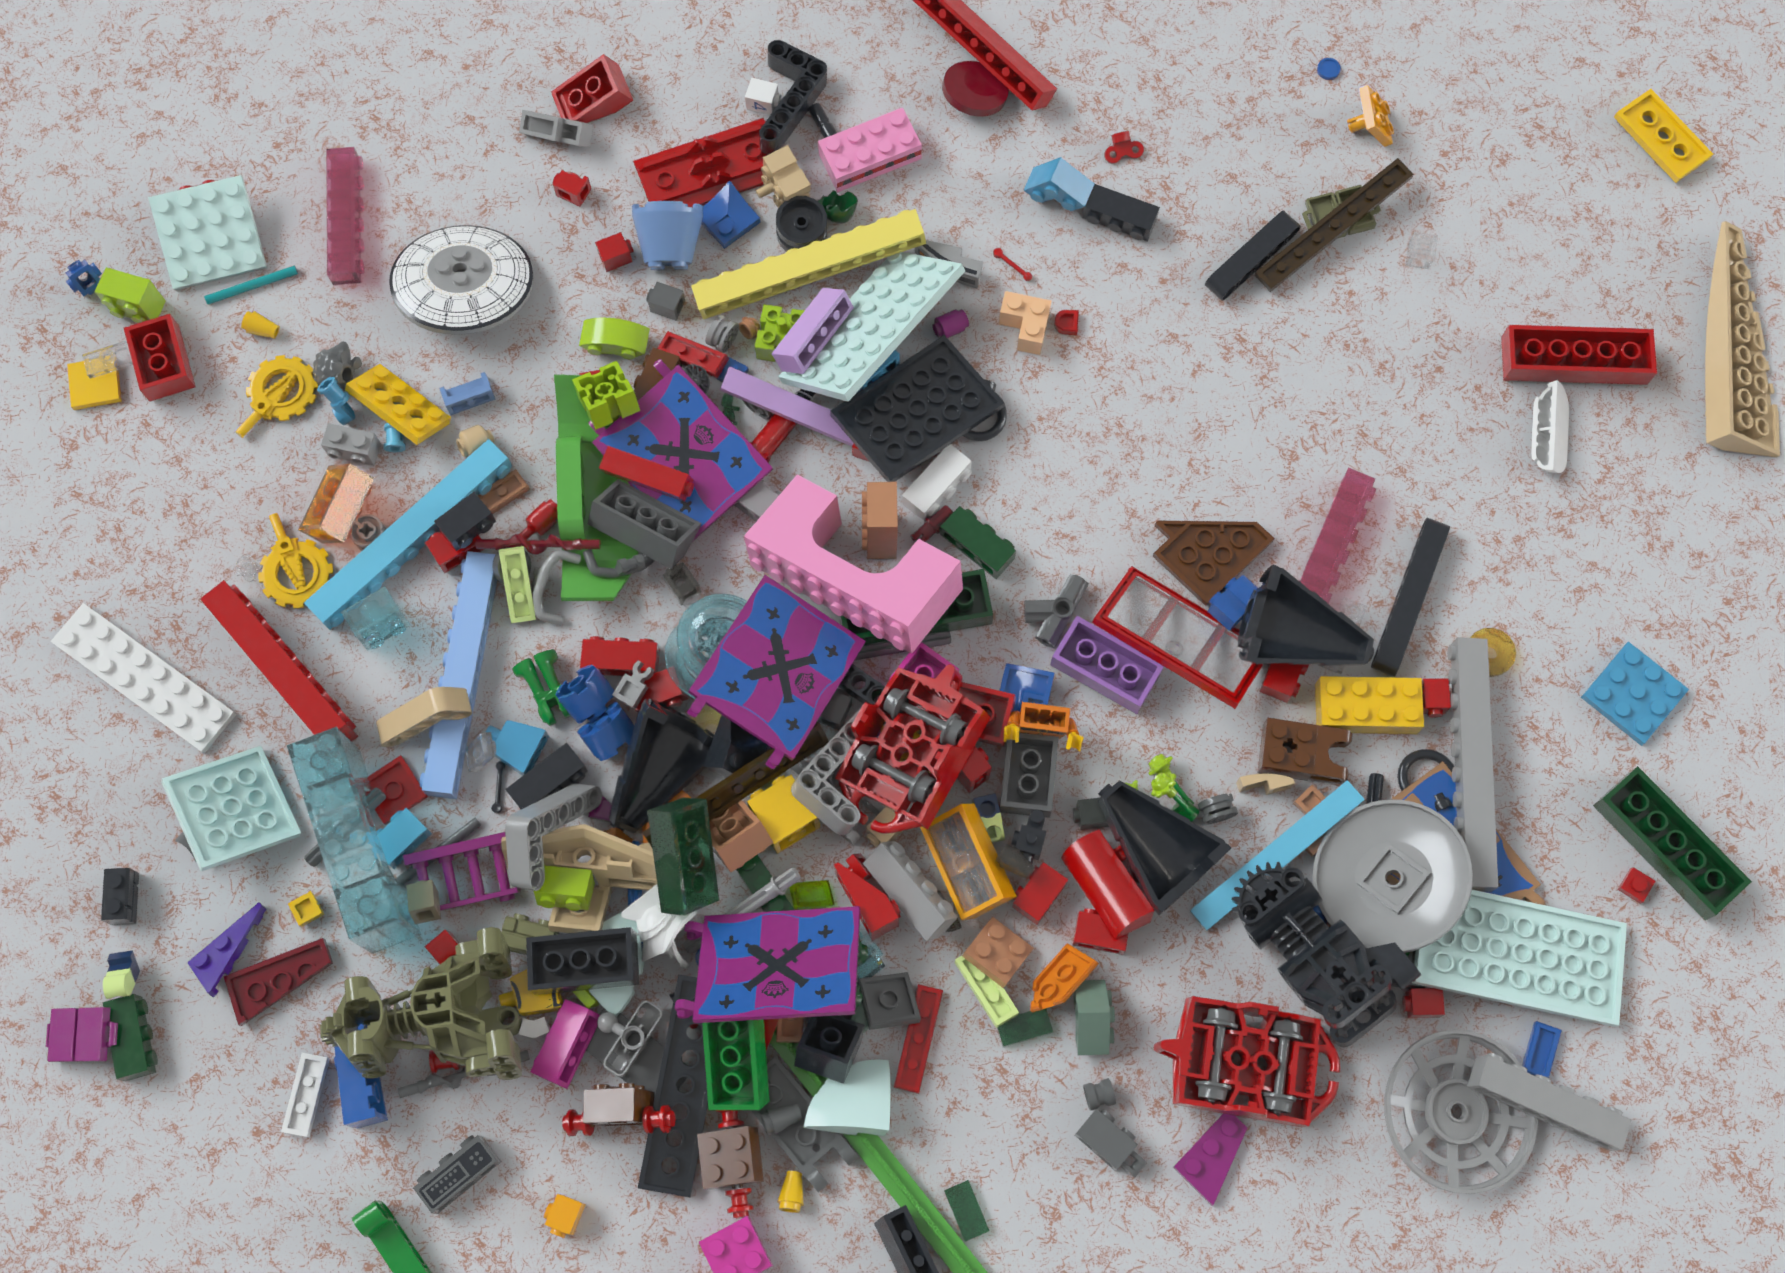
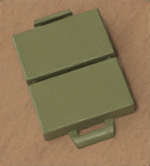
M1362 185L1338 190L1334 194L1330 192L1307 198L1305 202L1307 211L1302 213L1307 229L1309 230L1312 227L1308 215L1314 226L1360 189ZM1378 205L1339 238L1345 237L1347 232L1348 235H1353L1375 229L1377 223L1373 215L1381 211L1380 206Z

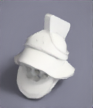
M659 882L624 909L621 916L637 923V934L640 937V941L643 942L642 962L659 954H668L670 959L674 957L678 960L680 967L689 968L691 966L679 953L675 944V937L683 926L696 915L697 911L692 908L678 912L666 885L663 882Z

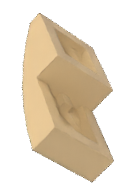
M1252 774L1239 777L1236 784L1239 792L1264 786L1266 795L1291 789L1295 782L1291 777L1278 774Z

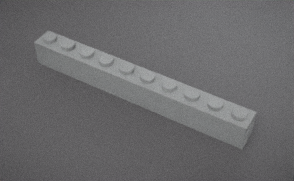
M1457 637L1449 645L1447 651L1448 660H1451L1448 678L1449 684H1452L1450 702L1453 709L1450 731L1454 733L1451 756L1455 758V767L1452 769V781L1456 782L1453 806L1457 809V817L1454 819V827L1462 836L1471 857L1473 867L1472 890L1492 892L1498 888L1488 639Z

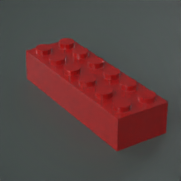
M1508 325L1501 336L1503 381L1553 382L1558 380L1565 383L1648 385L1657 374L1654 329Z

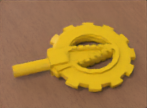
M285 355L275 356V360L268 362L266 359L259 364L260 368L256 372L252 371L248 378L250 387H246L247 398L251 397L252 402L249 404L254 412L235 431L236 434L243 438L261 418L265 421L267 419L272 420L273 417L279 418V421L290 420L289 417L297 414L299 417L306 412L305 408L309 403L313 405L317 397L314 392L318 388V384L312 376L313 368L309 364L305 366L302 363L303 360L295 356L289 359ZM281 373H287L286 376L284 375L282 379L275 382L273 386L271 385L269 389H266V384L272 377ZM298 379L300 384L298 393L290 401L284 402Z
M274 513L269 516L278 541H275L276 544L270 548L272 552L268 557L264 555L260 565L263 568L262 572H258L259 583L264 584L265 589L262 591L268 599L270 597L276 599V605L285 608L287 604L293 605L294 609L304 608V602L329 581V575L333 574V564H328L326 559L329 557L328 553L324 548L319 550L315 547L316 542L309 539L302 542L298 541V538L287 537L279 514ZM302 557L306 558L313 565L314 573L308 585H306ZM280 566L283 567L296 590L287 589L281 585L278 578Z

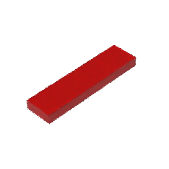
M920 984L917 986L915 999L921 1020L919 1023L908 1024L894 1083V1088L916 1094L920 1093L943 990Z

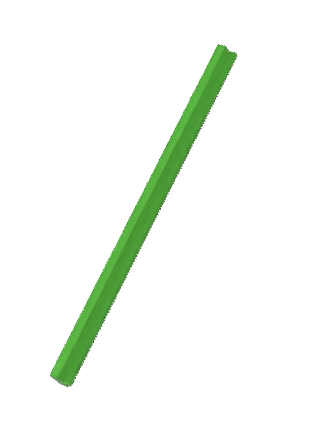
M776 1026L770 1044L812 1097H814L828 1078L795 1067L794 1062L798 1043H777ZM859 1132L856 1135L843 1134L900 1207L907 1206L920 1233L952 1273H988L878 1135Z

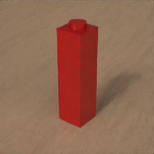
M607 446L599 469L607 475L685 502L687 497H690L694 489L693 479L689 474L611 446Z

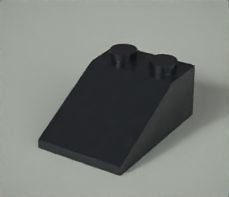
M721 714L703 767L727 778L767 752V744Z

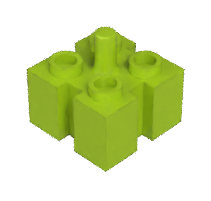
M763 304L760 319L761 330H758L755 343L756 358L758 360L776 361L772 352L805 310L791 309V314L783 313L782 307Z
M617 361L600 367V372L595 375H591L588 372L572 379L578 398L585 411H587L595 430L613 423V421L618 419V415L625 418L640 411L634 390L628 379H625L624 372Z

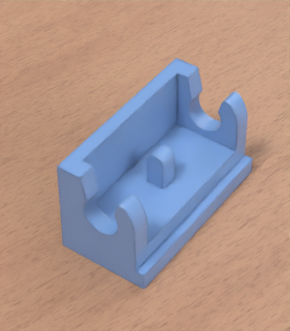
M485 372L480 373L481 378L446 390L444 386L439 388L450 416L496 400Z

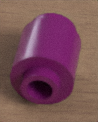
M954 309L936 317L932 328L937 337L945 335L947 338L964 332L965 328L969 327V320L963 309Z

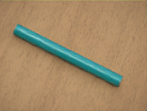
M294 265L205 295L204 298L209 305L297 275L298 271Z

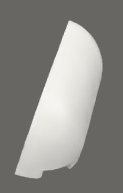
M1556 380L1547 384L1549 387L1539 397L1536 396L1533 407L1532 459L1541 469L1550 473H1561L1564 471L1567 464L1569 403L1564 387Z

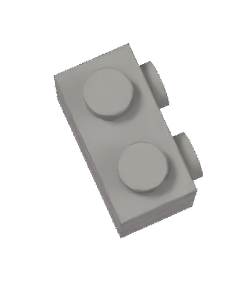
M328 423L321 446L327 455L333 459H345L357 464L374 466L381 443L375 433Z

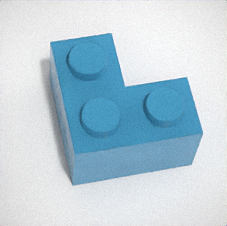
M1062 157L1033 167L1023 191L1029 194L1031 199L1036 202L1043 203L1055 199L1064 209L1074 211L1085 207L1095 183Z

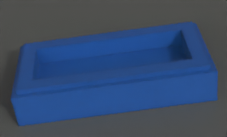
M1538 1021L1534 1022L1522 1066L1527 1068V1073L1533 1076L1542 1075L1549 1078L1562 1032L1561 1029Z

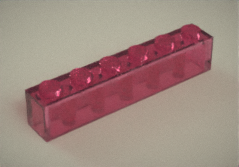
M354 147L326 149L327 275L333 285L361 283V274L365 272L364 262L361 260V253H364V242L361 239V232H364V222L360 216V211H364L363 198L360 197V190L364 189L363 179L360 176V170H363L362 156H358Z
M1349 467L1343 476L1299 580L1328 604L1332 597L1329 589L1331 585L1336 586L1341 572L1337 571L1339 565H1345L1350 551L1346 550L1349 543L1353 544L1359 530L1355 529L1357 522L1362 523L1368 509L1364 508L1366 501L1371 502L1376 492V488L1373 487L1375 478Z

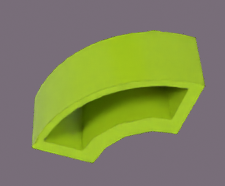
M598 317L586 319L583 322L579 346L586 349L592 355L614 354L624 359L632 360L645 355L650 328L617 318Z

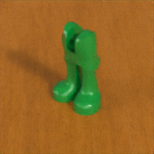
M554 649L546 650L533 656L550 689L549 691L544 690L531 658L524 659L512 668L516 677L524 678L533 693V698L538 705L539 716L543 723H546L548 726L557 723L551 708L558 704L564 717H571L556 697V692L562 684L559 683L553 666L558 660V655Z

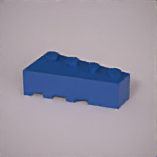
M360 1024L358 1030L366 1029L368 1025ZM339 1046L334 1047V1062L338 1074L343 1124L358 1129L388 1121L380 1077H362V1073L356 1070Z

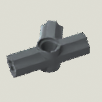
M1070 574L1055 600L1024 601L1025 623H1043L1035 636V639L1041 644L1053 648L1056 646L1089 585L1084 578ZM1065 607L1068 613L1061 615L1057 613L1056 608Z

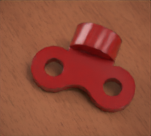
M1123 131L1111 135L1113 146L1108 147L1104 152L1105 160L1108 163L1114 164L1123 156H1129L1133 159L1141 157L1144 147L1139 141L1131 142L1129 131ZM1133 147H1137V148H1138V152H1137V153H1134V152L1132 151V148H1133ZM1110 152H1115L1116 157H1110Z

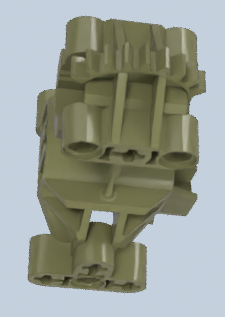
M495 927L478 930L477 940L457 944L455 946L456 956L447 958L446 961L434 969H431L430 966L424 968L422 977L417 981L412 990L408 991L407 989L390 998L381 1000V995L367 977L354 976L347 978L344 981L345 994L336 1013H333V1017H326L325 1021H321L320 1036L322 1042H326V1045L332 1044L333 1047L339 1046L356 1070L362 1073L364 1078L384 1076L386 1074V1064L393 1061L399 1049L413 1050L414 1048L433 1050L442 1063L450 1061L465 1066L466 1075L469 1077L496 1074L501 1080H513L521 1077L520 1048L513 1039V1036L519 1033L522 1024L518 1011L511 1006L483 1009L486 1002L493 997L489 978L499 980L512 975L510 948L501 930ZM411 997L410 1005L405 1001L403 1002V1008H401L398 1002ZM515 1017L511 1024H503L506 1018ZM360 1024L368 1025V1028L358 1030ZM420 1031L423 1036L428 1037L430 1045L414 1044V1042L401 1041V1036L404 1039H408V1033H411L416 1038Z

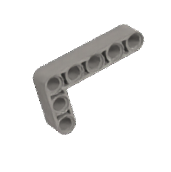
M860 709L801 771L791 786L792 795L839 835H847L860 819V812L853 803L829 784L827 780L842 765L856 737L851 729V725ZM802 783L807 784L809 788L805 787Z
M574 783L508 817L505 824L511 886L534 891L542 887L545 880L542 836L596 809L600 805L602 798L600 787Z

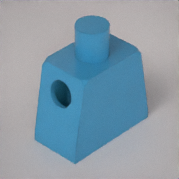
M511 720L505 722L502 730L490 725L484 734L485 740L494 743L491 749L492 754L522 776L534 768L550 737L544 729Z

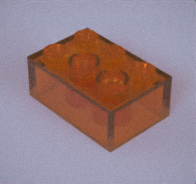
M351 463L329 465L298 530L322 544L344 543L352 534L351 527L355 519L362 512L364 499L372 491L374 477Z

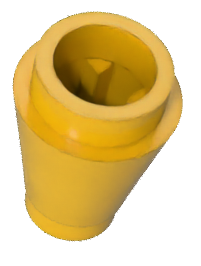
M247 311L241 323V328L246 330V333L273 339L277 337L280 329L279 325H276L256 311L253 313Z
M786 1172L777 1200L779 1210L799 1213L801 1206H804L801 1172Z

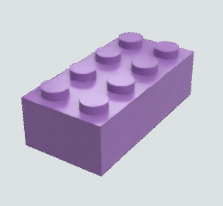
M1076 616L1053 654L1050 663L1052 667L1135 714H1138L1164 668L1161 664L1079 616Z

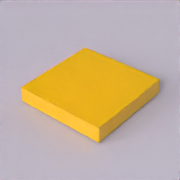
M115 355L67 364L70 401L73 410L122 402L118 359Z

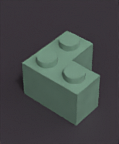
M1085 980L1073 993L1077 1055H1109L1110 1044H1114V1028L1110 1027V1023L1115 1022L1112 992L1106 989L1105 980Z

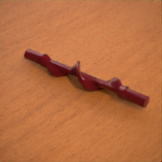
M515 534L506 540L497 537L495 539H476V549L500 550L507 547L524 546L530 554L537 555L543 553L547 547H562L565 551L573 549H600L601 540L581 538L576 540H560L552 534L549 535L546 541L525 540L520 534Z

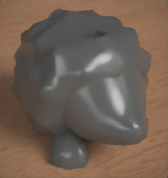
M342 341L338 345L328 350L323 349L320 353L316 354V360L313 362L314 380L319 386L325 379L335 377L338 386L345 391L346 384L353 380L355 370L362 366V361L360 357H354L351 360L349 345Z

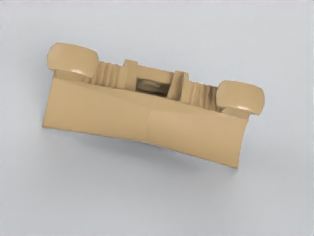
M586 824L558 828L542 836L545 866L592 870V874H594L599 884V888L594 887L589 910L577 913L567 908L554 907L548 923L549 931L577 933L602 930L613 887L649 891L657 883L664 881L663 861L671 862L673 860L672 851L667 848L656 855L649 843L637 846ZM502 837V852L508 868L506 837ZM585 855L591 857V859L585 863H581L578 861L580 857Z

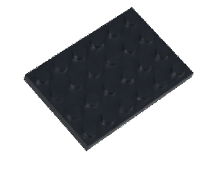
M943 335L856 393L848 402L844 401L832 409L830 416L887 482H896L1004 408L1005 403L948 338Z

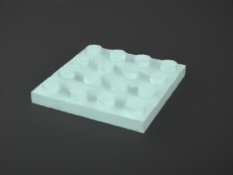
M239 175L148 197L171 285L174 290L267 268L243 176Z
M261 746L162 778L161 783L201 872L300 837L301 831Z

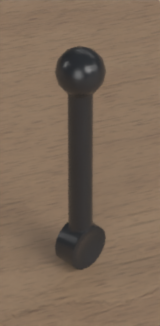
M503 761L496 763L498 772L495 803L491 807V810L496 814L502 811L500 795L502 772L505 769Z

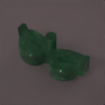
M725 393L721 399V405L724 406L722 413L733 425H737L734 411H739L740 407L732 406L733 396Z

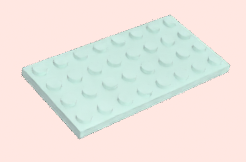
M900 252L887 257L850 298L854 307L805 373L782 372L778 376L782 384L848 402L965 272L961 263L906 252Z
M1472 890L1468 905L1457 924L1433 944L1416 950L1414 965L1421 973V976L1412 983L1616 1027L1619 1026L1627 923Z

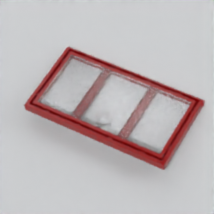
M1133 566L1128 569V572L1092 621L1094 625L1236 709L1263 664H1252L1240 659L1238 654L1240 651L1242 652V648L1238 647L1239 629L1234 627L1230 631L1227 630L1207 610Z

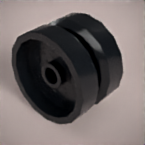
M795 196L779 206L776 213V236L780 247L787 252L793 248L799 249L808 246L813 241L827 239V214L824 207L816 199L808 196Z

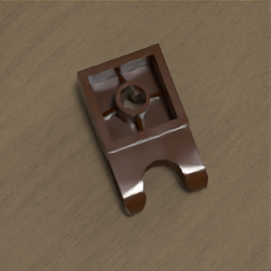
M1267 717L1262 727L1257 773L1278 774L1304 781L1313 780L1343 784L1348 780V769L1333 763L1329 758L1328 751L1330 748H1344L1352 742L1353 734L1350 730ZM1284 746L1290 747L1292 749L1291 753H1288L1287 748Z

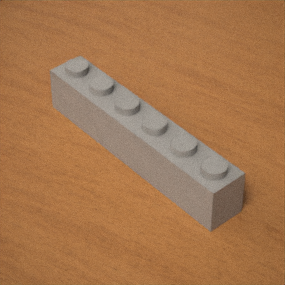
M1488 1053L1485 1056L1476 1057L1467 1085L1468 1088L1609 1151L1623 1150L1632 1120L1622 1116L1623 1112L1613 1107H1602L1598 1105V1100L1588 1096H1583L1582 1098L1576 1095L1575 1090L1570 1087L1551 1084V1079L1545 1076H1533L1527 1073V1068L1517 1064L1509 1065L1503 1062L1504 1059L1496 1054Z

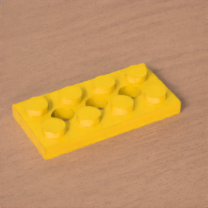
M1649 89L1623 107L1614 116L1618 123L1675 183L1713 156V153L1652 89ZM1642 116H1650L1653 122L1648 123L1644 121ZM1658 132L1666 133L1669 139H1662L1659 137ZM1674 149H1681L1684 152V156L1677 155Z
M381 364L376 365L346 384V392L416 445L450 424L451 417Z

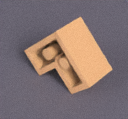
M1005 291L1000 310L999 325L1020 329L1017 345L1018 351L1040 355L1052 301Z

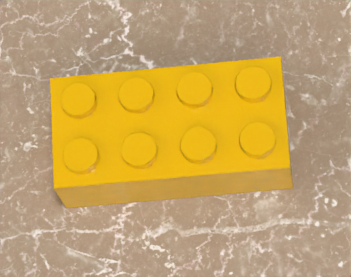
M1320 676L1315 683L1316 725L1346 729L1352 733L1417 735L1424 728L1422 678Z

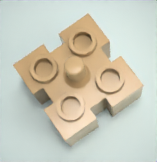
M788 145L763 157V167H761L763 176H761V179L765 186L756 190L759 198L774 192L775 195L772 198L779 209L783 202L795 196L810 197L811 185L802 169L799 168L797 160Z

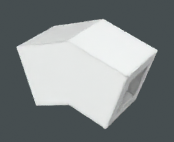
M542 1017L535 1021L523 1018L519 1035L534 1040L546 1037L550 1031L547 1018Z

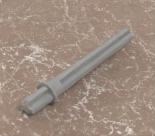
M790 868L778 877L773 876L771 882L725 914L754 912L779 894L784 895L787 888L801 879L800 874L796 868ZM702 937L695 940L688 939L683 943L684 948L689 954L701 948Z

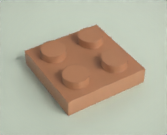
M992 916L962 957L1004 988L1034 948Z

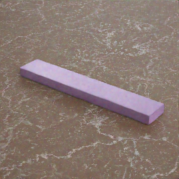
M728 368L720 391L852 447V440L830 416V409L735 368Z

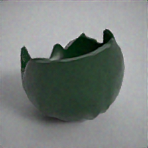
M833 190L828 196L823 195L821 199L817 200L824 207L827 219L836 224L848 222L853 217L858 203L857 197L849 191L843 195H838Z

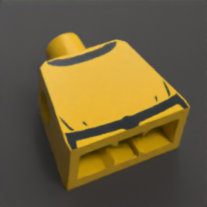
M527 969L510 978L512 991L499 995L501 1006H517L518 1012L522 1016L556 1012L563 1005L561 993L535 995L528 991Z

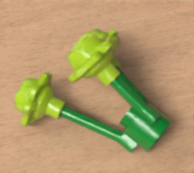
M1163 754L1155 756L1148 763L1150 767L1148 774L1150 776L1156 775L1155 779L1151 782L1153 789L1151 795L1160 798L1162 795L1173 798L1177 803L1173 806L1172 810L1192 822L1198 816L1200 810L1194 806V802L1175 781L1176 774H1173L1169 769L1173 757H1166ZM1137 780L1133 781L1132 784L1125 783L1138 790Z

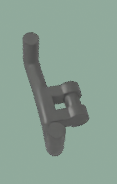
M592 549L583 552L590 573L597 577L617 578L640 572L655 562L654 559L648 556L643 557L642 554L634 555L631 559H618L615 568L598 567Z

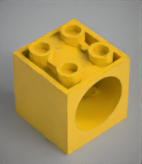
M792 775L778 777L772 782L773 786L765 791L763 789L757 790L751 794V799L747 801L749 809L761 821L774 842L771 845L777 854L820 828L819 818L792 795L791 786L795 781Z

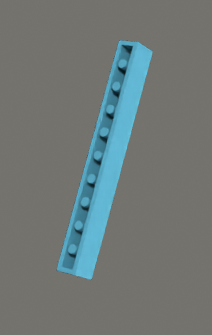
M488 439L309 597L304 604L329 630L340 625L350 611L358 609L362 605L363 600L368 595L377 592L387 578L396 575L405 562L414 559L418 555L419 550L426 545L425 542L429 540L431 535L440 532L434 522L437 518L473 492L477 496L479 494H487L491 490L493 483L506 477L513 467L508 457Z

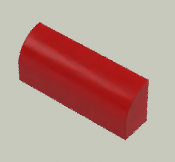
M1099 829L1079 838L1064 851L1061 859L1115 940L1151 923L1155 910Z

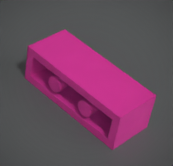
M565 999L562 1007L557 1012V1017L550 1031L545 1037V1042L536 1056L530 1072L568 1089L598 1026L597 1021L600 1015Z

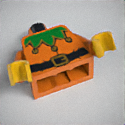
M1022 702L1021 712H1011L1007 726L1004 727L1003 741L1015 740V743H1018L1019 730L1020 733L1056 736L1059 739L1066 735L1068 738L1066 749L1075 748L1080 752L1084 737L1079 735L1075 720L1069 718L1070 708Z

